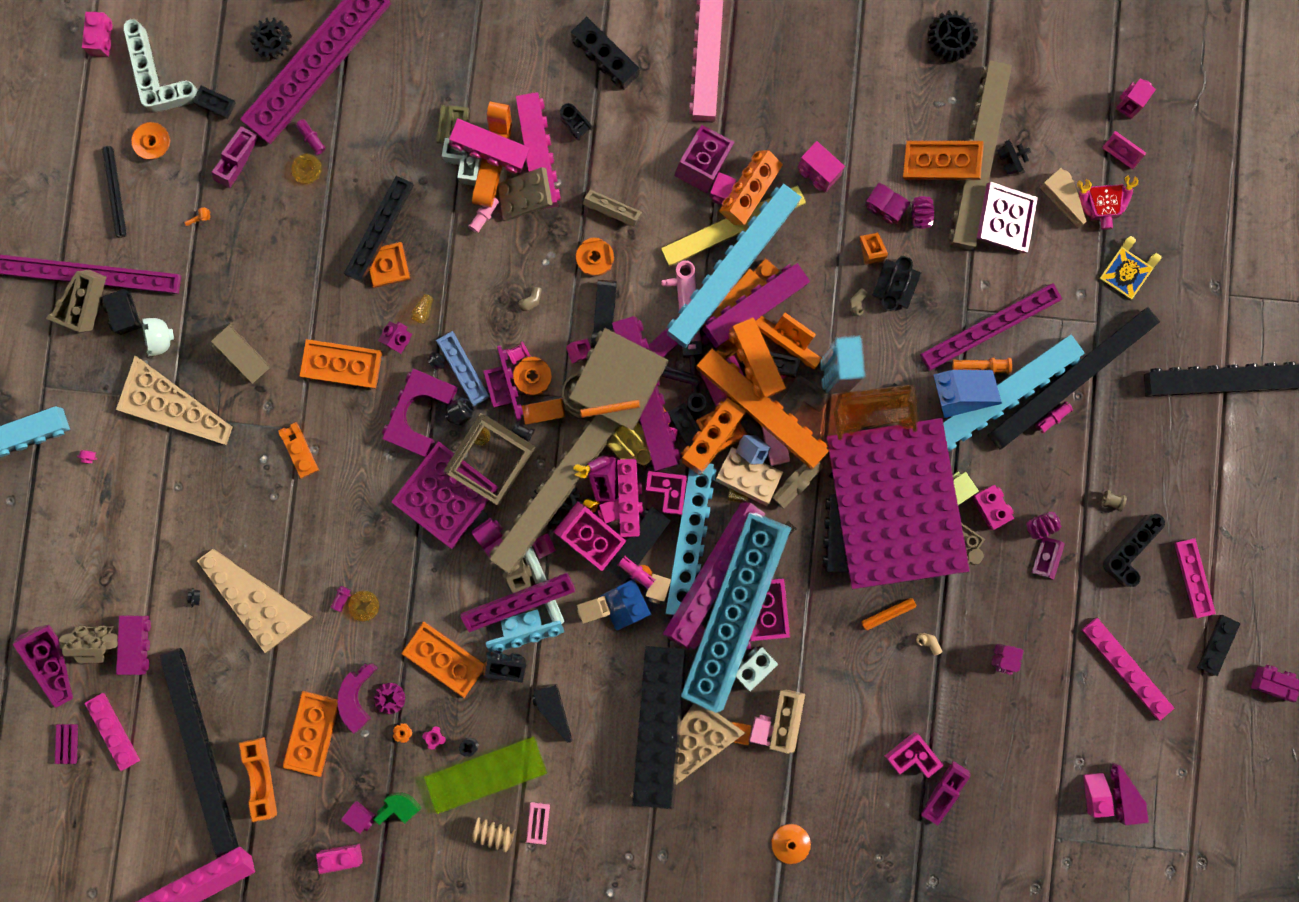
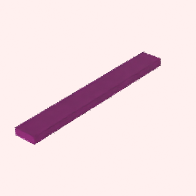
M1054 283L921 353L920 357L928 371L1063 299Z

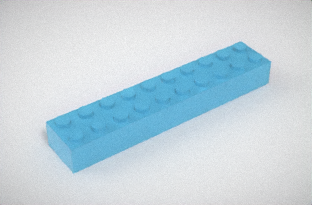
M749 513L681 697L715 713L724 709L791 527L757 513Z

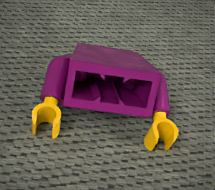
M613 455L597 457L595 460L587 463L585 467L579 464L573 467L574 470L579 471L575 476L585 478L589 471L595 500L586 499L583 505L592 513L597 510L598 504L601 505L606 501L615 502L618 489V469L616 457Z

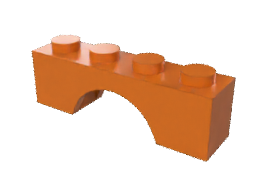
M265 737L241 742L239 746L242 763L245 765L250 779L251 795L249 807L252 822L271 819L277 815Z

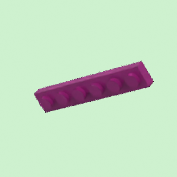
M568 573L463 612L461 613V619L468 632H472L574 593L575 586Z

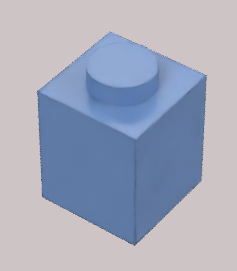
M743 435L736 452L750 464H763L771 447L756 435Z

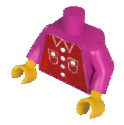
M1126 176L1124 178V182L1127 184L1125 187L1124 184L1091 187L1092 184L1088 179L1085 180L1086 184L1084 186L1080 180L1077 182V187L1081 189L1079 191V199L1083 212L1089 216L1091 221L1100 220L1101 230L1112 229V219L1118 218L1125 212L1131 200L1133 188L1138 184L1136 176L1132 183H1129L1130 177Z

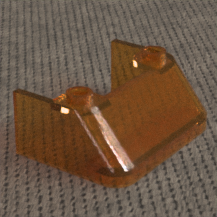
M904 385L840 394L834 408L838 440L843 439L844 433L853 435L856 431L860 430V427L899 423V426H903L904 429L913 428V432H917L918 410L915 386Z

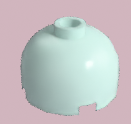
M142 319L145 345L148 347L147 355L163 354L170 347V340H174L173 330L168 329L167 324L161 319Z

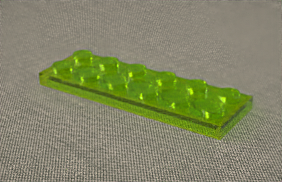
M533 736L426 775L424 779L435 811L439 814L540 777L548 772L536 738Z

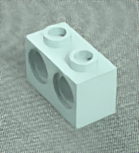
M755 647L748 653L749 658L745 662L741 661L736 677L749 691L778 665L762 647L759 649ZM760 655L766 657V663L763 666L756 664V658ZM751 669L752 677L750 679H743V670Z

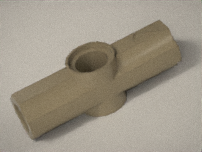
M819 462L811 470L803 464L792 473L772 499L785 509L797 495L803 492L823 466Z

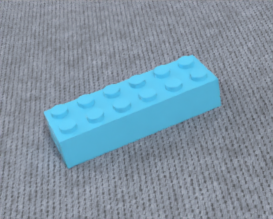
M861 336L836 338L822 356V359H820V369L824 371L822 389H826V394L848 393L864 378Z

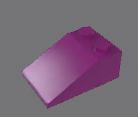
M701 125L681 158L674 176L707 193L734 142Z

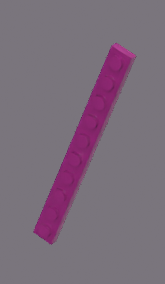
M0 255V275L70 282L77 271L91 270L106 276L104 286L179 294L180 274Z

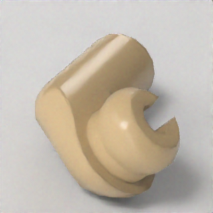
M921 633L917 636V644L930 647L934 656L943 652L934 635Z

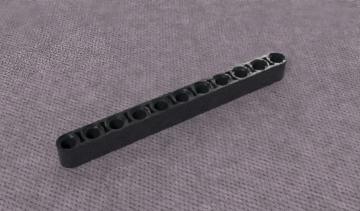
M1149 307L1142 310L987 436L999 450L1003 449L1154 328L1160 320Z
M178 648L162 653L160 659L214 853L219 858L238 848L239 845L183 649Z

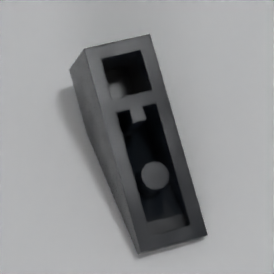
M558 684L534 690V695H531L534 707L538 706L541 714L567 743L572 742L573 739Z

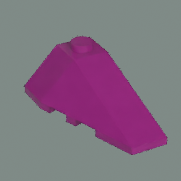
M45 625L35 627L18 636L13 645L56 708L72 700L73 694L63 652L59 645L60 641L51 626Z

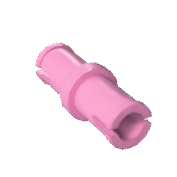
M494 198L492 208L485 206L479 208L476 211L477 215L468 227L472 231L479 233L484 223L490 220V215L499 204V201Z

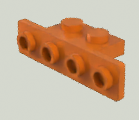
M784 313L776 325L763 316L756 320L761 333L772 339L774 343L782 346L791 355L800 358L806 366L815 369L822 358L807 348L816 334L790 315Z

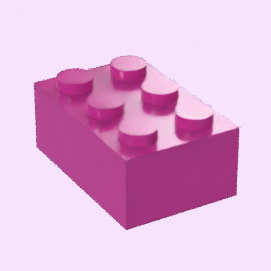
M579 502L574 505L553 531L601 571L604 570L626 542L624 538Z
M774 579L771 581L750 641L790 637L784 579Z

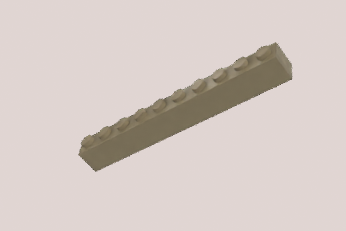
M989 61L987 66L982 68L981 78H983V83L978 87L977 95L980 97L979 102L975 103L973 111L976 117L975 120H972L970 126L972 137L968 139V141H983L984 143L980 180H959V185L962 187L960 193L958 192L955 204H958L957 211L954 210L952 215L954 226L953 229H950L948 240H951V247L970 251L976 247L986 184L989 183L1012 68L1010 64Z
M602 414L595 415L592 422L588 421L582 429L584 431L583 434L573 440L571 444L573 446L569 453L565 452L562 455L558 468L554 467L548 475L550 477L546 484L542 483L537 489L538 495L535 499L531 498L525 505L526 511L523 515L519 514L514 520L513 524L515 526L511 531L507 530L501 538L503 542L499 547L496 545L491 551L490 555L492 557L490 560L511 575L581 480L580 477L575 476L579 471L574 470L573 467L576 464L585 467L587 463L595 460L621 424Z

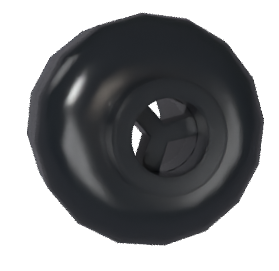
M459 397L446 405L445 417L450 423L462 425L473 418L475 409L469 399Z

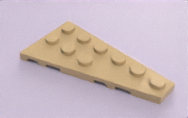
M134 357L116 410L227 445L232 430L231 425L139 357Z
M215 549L210 550L197 560L265 653L269 652L313 618Z
M694 703L681 721L676 785L745 734V732L719 713Z

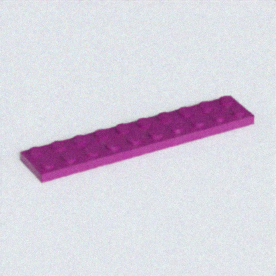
M343 0L240 120L271 144L389 8L391 2L389 0Z

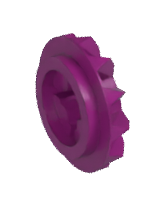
M395 683L381 685L376 690L374 696L375 706L380 712L386 714L398 712L405 703L403 689ZM394 691L392 699L396 703L389 702L385 705L386 698L384 695H390Z

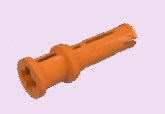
M991 357L989 360H952V370H993L994 374L1007 373V375H1011L1012 359H995Z

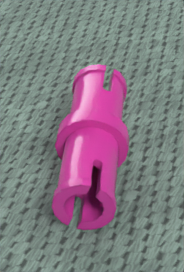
M1064 401L1063 404L1054 411L1050 410L1045 418L1036 423V428L1044 434L1049 428L1059 424L1063 417L1072 412V406L1067 401Z
M626 556L617 565L630 574V578L636 579L647 589L656 580L643 571L642 566L638 567Z

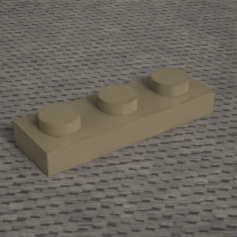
M591 189L583 201V205L588 206L590 209L597 210L608 217L615 218L635 227L642 214L637 209Z

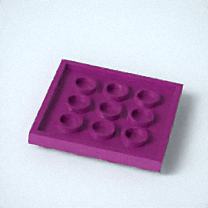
M438 441L392 500V503L449 548L453 549L490 500L443 472L454 452ZM462 460L456 471L493 494L498 491V486Z

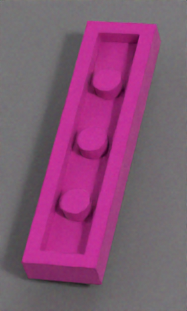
M1192 538L1174 543L1194 618L1216 614L1196 539Z
M101 693L87 701L85 705L120 771H124L138 763L140 759L105 693Z

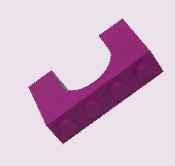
M413 368L412 372H409L406 376L405 382L407 384L404 390L401 389L399 392L397 407H393L391 410L389 425L386 424L383 428L382 435L384 436L382 439L426 457L430 453L435 440L419 434L409 427L406 417L407 410L412 402L423 397H429L444 404H449L453 401L458 388Z

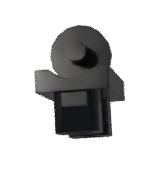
M1010 139L1005 141V145L1000 147L997 153L1001 160L1009 156L1012 157L1013 162L1004 166L1008 176L1016 173L1021 175L1025 171L1019 158L1022 157L1024 163L1028 162L1027 154L1031 152V149H1024L1021 143L1016 146L1019 151L1016 153Z

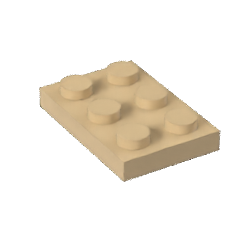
M731 447L715 481L768 506L783 472L766 463L750 464L736 452L735 448Z

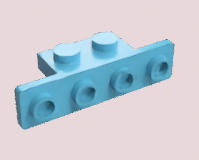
M537 609L501 620L504 637L487 641L486 647L489 652L492 650L503 652L506 649L518 648L523 644L538 642L547 637H556L564 633V629L560 620L542 625Z

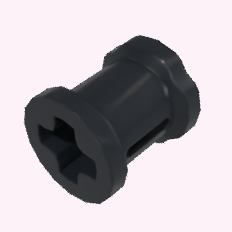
M517 421L511 432L529 442L534 429H528Z
M466 738L460 743L459 751L463 756L471 757L478 751L479 744L475 738ZM466 743L473 745L471 750H465Z

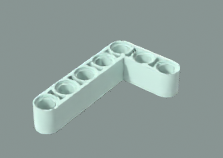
M130 19L126 21L124 33L142 104L151 112H160L193 103L192 101L198 89L191 82L181 81L162 87L159 86L145 28L137 20ZM138 28L136 33H132L134 29ZM139 46H142L141 50L136 51ZM147 63L145 68L141 69V66ZM151 81L148 86H145L146 82ZM192 89L190 94L185 95L187 90ZM170 94H173V97L167 100V97ZM155 98V101L149 104L150 100Z

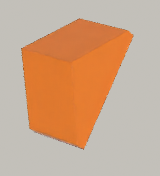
M879 233L860 236L865 265L884 262L888 252Z

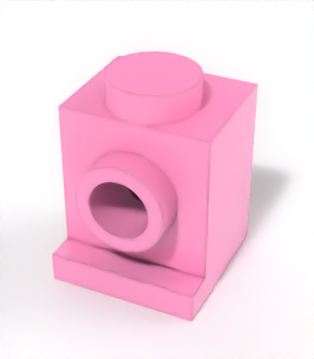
M761 714L760 717H754L749 739L751 742L770 745L767 737H771L773 732L771 717Z

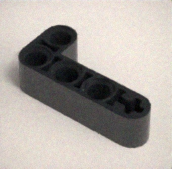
M598 280L594 326L591 337V348L593 349L597 344L595 339L599 331L603 332L606 328L613 332L612 323L614 322L617 281Z
M1150 514L1143 517L1104 560L1103 567L1105 571L1120 585L1135 587L1140 583V574L1130 564L1164 528L1165 519L1160 514ZM1139 532L1144 536L1141 542L1137 538ZM1126 546H1129L1131 549L1129 556L1124 552ZM1113 560H1116L1118 563L1116 570L1111 566ZM1128 573H1130L1132 576V581L1130 583L1126 581V575Z

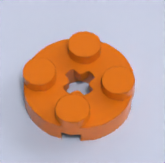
M600 238L585 240L576 252L577 265L586 275H604L611 270L614 262L612 247ZM596 252L597 255H600V258L597 260V262L590 260V257L593 255L592 253Z
M527 357L515 367L513 379L521 392L534 396L548 389L552 380V373L549 366L542 359ZM531 371H534V373L538 375V378H535V381H531L530 378H527V375H530Z

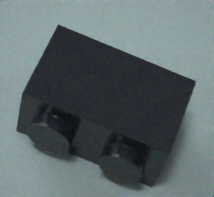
M122 289L102 296L104 300L102 306L104 311L108 313L110 319L108 320V325L111 331L122 335L142 328L131 292Z

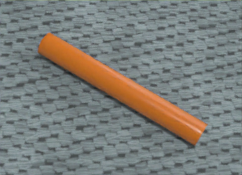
M639 400L583 409L581 410V416L583 418L639 408L640 403Z

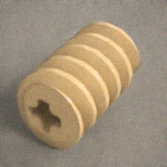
M478 817L472 834L473 842L476 843L480 838L481 845L488 841V847L491 848L495 843L496 850L503 846V852L506 853L511 846L515 830L510 833V827H507L502 831V824L496 829L495 822L487 826L486 819L480 824V817Z

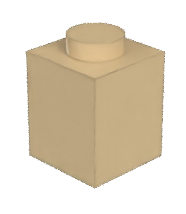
M652 574V578L656 580L647 590L646 596L649 597L648 601L660 604V601H665L671 579Z
M605 596L577 605L578 616L583 624L611 614Z

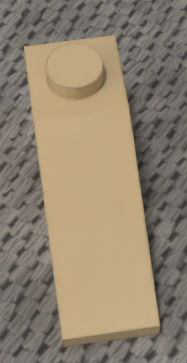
M1060 168L1040 188L1073 224L1080 228L1086 222L1077 189L1071 174Z

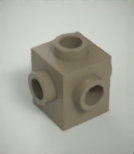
M523 559L511 575L507 572L503 573L506 585L509 584L512 593L531 587L530 576H532V571L529 565H525Z

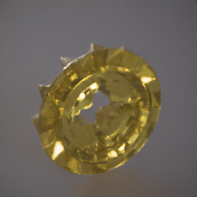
M311 154L298 156L293 161L291 167L294 178L303 184L313 183L316 179H319L322 172L320 161ZM309 164V167L313 170L308 171V173L305 175V171L302 169L306 168Z
M369 591L356 592L350 598L348 604L349 613L358 621L364 622L373 619L379 611L378 598ZM361 601H363V603L371 602L366 607V611H364L363 609L357 610V608H359V606L361 605Z

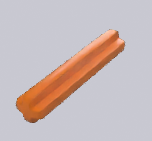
M909 598L863 620L862 626L865 630L874 628L916 608V603L913 598Z

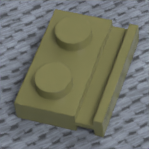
M441 105L437 134L438 144L444 143L445 138H450L457 118L468 122V107Z

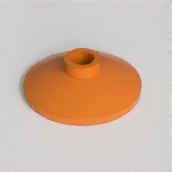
M144 123L133 133L132 147L144 159H157L163 156L169 148V134L158 123ZM156 140V143L151 146V141Z
M787 824L776 830L772 837L771 845L773 853L780 861L786 864H796L807 857L811 842L809 835L802 827L795 824ZM790 842L795 843V847L793 849H790L788 847V844Z

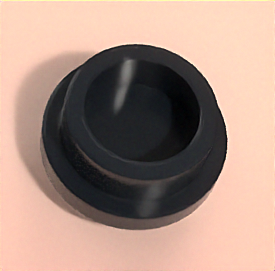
M432 352L427 359L429 364L435 370L443 369L445 367L444 358L439 353L435 354Z

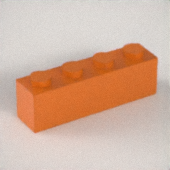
M754 317L733 325L729 330V338L738 349L737 356L739 360L744 362L746 367L745 373L754 384L753 391L755 395L760 397V400H763L786 389Z

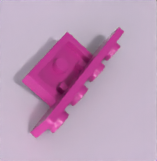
M636 459L617 460L620 536H640L639 514L643 513L642 502L638 501V494H642V483H638L637 461Z

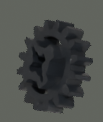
M265 18V23L258 21L260 26H253L255 32H251L250 35L254 39L250 40V42L254 45L253 49L261 57L265 55L269 60L273 56L276 60L278 54L282 57L284 56V50L289 52L287 45H292L289 39L292 38V34L282 20L278 22L276 18H273L272 22H270L268 18ZM278 29L282 31L283 36L279 34ZM260 41L264 43L265 48L260 45Z

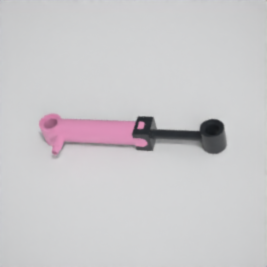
M681 261L677 265L676 278L661 281L662 286H677L679 310L684 304L688 305L692 301L690 297L696 290L695 267L689 261ZM682 268H688L691 273L687 276H683L680 273V270ZM700 330L686 348L682 347L683 358H689L690 373L698 375V370L696 369L697 357H702ZM699 384L698 386L691 385L692 394L688 398L687 407L690 412L699 414L704 411L707 401L699 391ZM692 400H701L702 406L700 408L693 407L691 404Z

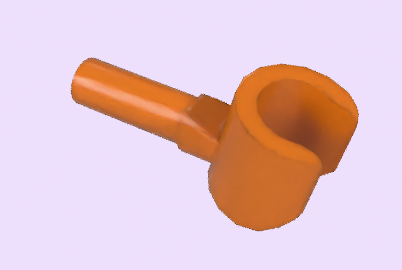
M199 208V215L186 221L185 225L189 226L200 220H209L210 210Z

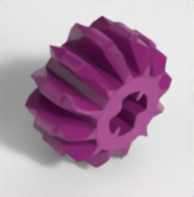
M919 196L915 197L912 201L911 219L915 228L926 229L930 228L933 224L934 205L930 197Z
M1048 512L1034 517L1026 524L1029 534H1031L1033 539L1037 540L1054 534L1062 527L1061 521L1055 512Z

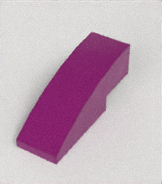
M243 127L239 128L221 153L222 158L212 171L214 181L231 188L248 160L258 134Z
M952 761L930 796L921 816L938 826L960 796L959 792L970 778V771Z

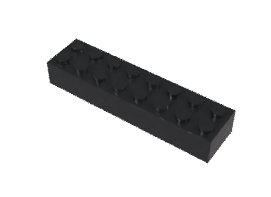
M645 646L632 806L662 809L674 808L683 703L681 695L684 690L686 649Z

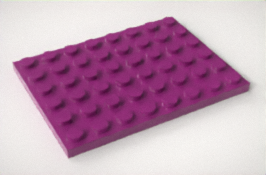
M942 418L827 436L852 589L970 572Z

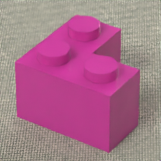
M648 471L646 492L665 494L663 513L682 515L687 476Z
M913 732L885 755V758L899 774L915 763L923 775L929 778L943 766L916 732Z

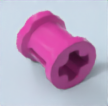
M523 341L515 348L506 350L513 365L516 364V361L526 356L530 357Z

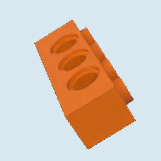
M769 150L754 153L752 161L742 171L741 178L733 185L730 195L724 199L719 211L733 225H745L783 164Z
M728 397L724 402L720 401L715 408V411H717L715 415L707 418L704 423L706 427L702 432L698 431L692 439L694 443L691 447L687 446L681 454L683 456L682 463L700 476L745 417L746 410ZM725 417L729 422L722 424L718 419ZM709 432H714L717 434L718 437L715 439H711L708 437L707 434ZM703 447L706 449V453L699 454L696 449Z

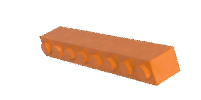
M711 349L697 364L696 369L732 401L745 409L749 416L812 470L829 451L826 449L828 447L826 443L821 439L816 440L812 436V431L806 426L802 428L797 423L798 419L791 413L786 414L783 411L784 407L776 400L774 402L769 398L760 400V397H757L753 391L754 385L752 380L748 379L747 375L744 377L739 372L740 369L734 363L729 364L722 352Z

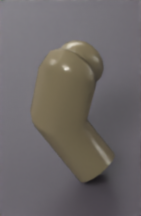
M533 287L531 296L519 301V308L529 311L537 307L542 289Z
M863 288L849 301L850 312L854 316H861L864 312L861 301L868 293Z

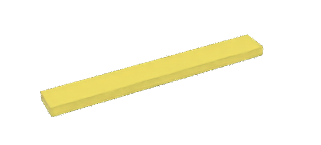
M799 187L791 188L802 197L796 208L804 205L806 201ZM765 201L756 206L745 225H733L726 218L661 248L668 265L672 266L737 236L742 230L747 231L750 227L748 226L749 221L753 216L758 217L761 213L759 209Z

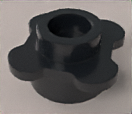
M192 588V592H188L187 603H191V607L200 605V590Z

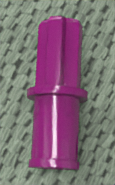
M304 119L299 120L296 127L303 135L304 141L308 142L316 155L323 153L326 147L317 137V133L313 132Z

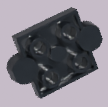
M901 256L897 259L896 263L885 260L872 296L882 299L881 306L883 309L893 311L898 306L906 309L909 308L922 273L912 269L913 261L911 258Z

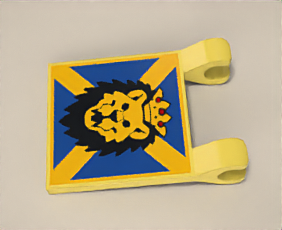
M1132 236L1124 241L1120 250L1099 278L1131 300L1153 268L1161 260V256L1155 253L1145 263L1130 253V248L1136 242V239Z

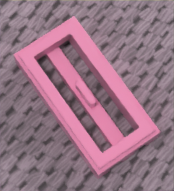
M530 803L526 843L546 845L550 804ZM534 808H538L535 839H531ZM542 808H544L545 817L541 840L539 839Z

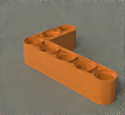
M490 101L487 109L489 131L510 139L512 130L510 106ZM482 158L473 192L472 204L492 208L503 166L491 165L487 162L488 160Z

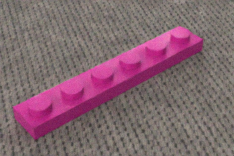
M1098 618L1093 619L1081 630L1157 720L1161 721L1175 709Z

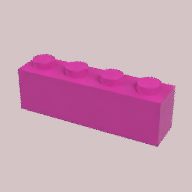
M458 118L449 138V145H452L451 147L454 150L460 152L464 150L469 152L470 156L477 159L484 158L488 160L489 164L506 167L505 169L511 173H521L530 149L527 146Z

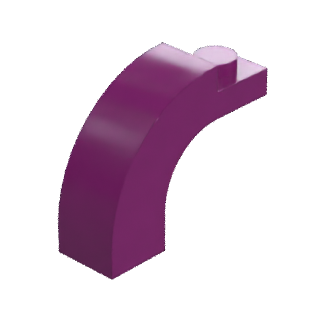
M365 663L357 671L359 675L354 671L349 672L339 689V713L345 725L353 733L358 732L371 719L361 707L358 694L362 684L378 669L373 663L369 665Z

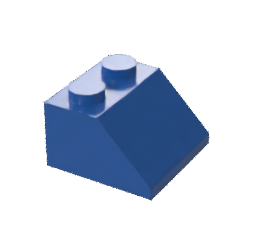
M635 579L600 595V597L605 596L611 613L609 616L616 631L651 615Z

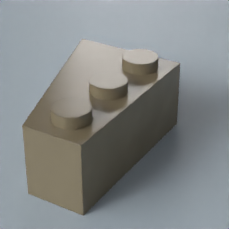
M91 270L77 271L66 287V292L57 301L55 309L46 319L78 332L93 330L106 276Z
M231 323L211 341L213 349L218 354L223 353L227 357L226 362L232 368L237 367L241 371L239 375L246 382L250 381L253 384L270 368V365L246 342V339L237 333Z

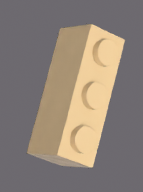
M791 690L780 691L770 749L784 753L795 752L805 699L804 693Z

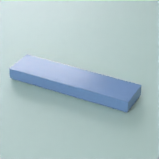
M452 331L437 339L439 347L473 406L490 398L454 332Z

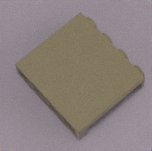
M605 328L603 332L599 331L595 339L597 342L595 348H591L586 357L588 362L586 366L582 365L577 375L580 378L577 384H572L569 390V394H571L569 398L588 408L639 400V408L602 414L634 430L668 360Z

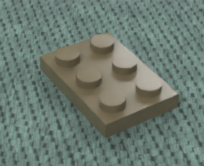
M541 167L498 183L503 220L509 221L552 206L546 168Z

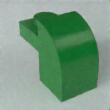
M403 792L394 793L384 799L388 807L386 805L382 806L376 812L378 816L374 820L380 825L392 813H395L405 824L422 807L411 795Z

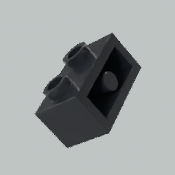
M498 650L486 652L483 666L484 677L523 683L526 669L525 657L517 653L506 655Z

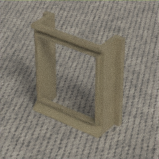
M480 413L443 472L499 506L536 447L488 416ZM484 426L524 451L496 495L456 471Z

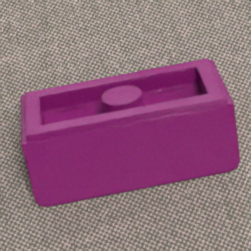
M1048 537L1042 538L1032 573L1054 580L1065 543Z

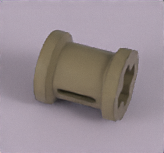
M1107 490L1102 497L1101 505L1103 507L1110 506L1122 512L1126 505L1127 496H1119Z

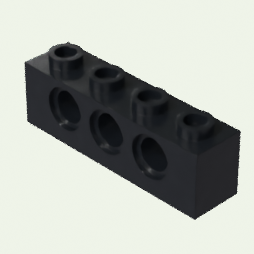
M587 16L571 31L572 43L577 48L581 47L585 51L586 57L598 64V68L602 73H607L611 76V81L617 87L621 86L625 89L640 75V68ZM588 39H594L596 41L594 44L586 43ZM601 52L609 53L607 57H601L599 54ZM617 64L622 66L620 70H614L612 67Z

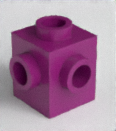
M389 321L383 328L378 341L401 354L409 344L413 334L407 331L408 327L400 322L395 324Z

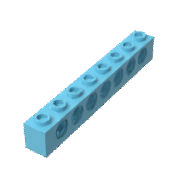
M709 464L701 476L689 468L666 614L674 615L681 604L677 600V593L679 591L687 593L695 581V576L699 574L701 564H698V558L703 556L704 545H701L702 537L706 538L707 526H704L705 518H709L710 507H707L708 499L712 500L714 488H710L711 480L715 481L717 469H713L714 464ZM698 477L705 478L706 485L704 487L696 485L695 480ZM693 497H702L703 504L695 506L692 503ZM691 515L699 516L700 523L698 525L690 524L689 518ZM688 534L696 535L697 542L690 545L687 543L686 536ZM685 553L693 554L694 561L691 564L683 561ZM682 572L690 573L691 579L688 583H683L680 580Z

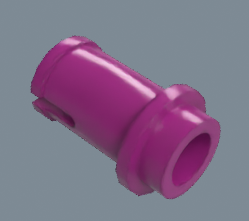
M340 586L339 589L337 588L336 597L331 605L332 609L341 612L348 596H351V590L344 586Z

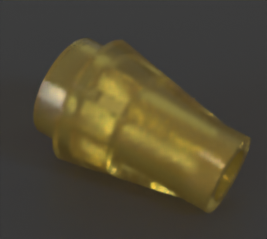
M423 294L420 301L411 311V318L418 323L425 324L429 320L434 298Z

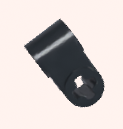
M566 103L562 105L560 109L562 122L578 141L581 140V136L588 130H593V126L573 104ZM572 111L574 114L568 118L564 116V113Z

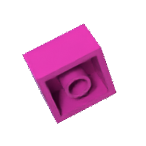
M818 141L801 157L798 165L800 174L805 178L811 179L815 188L819 191L823 190L825 193L841 177L845 168Z

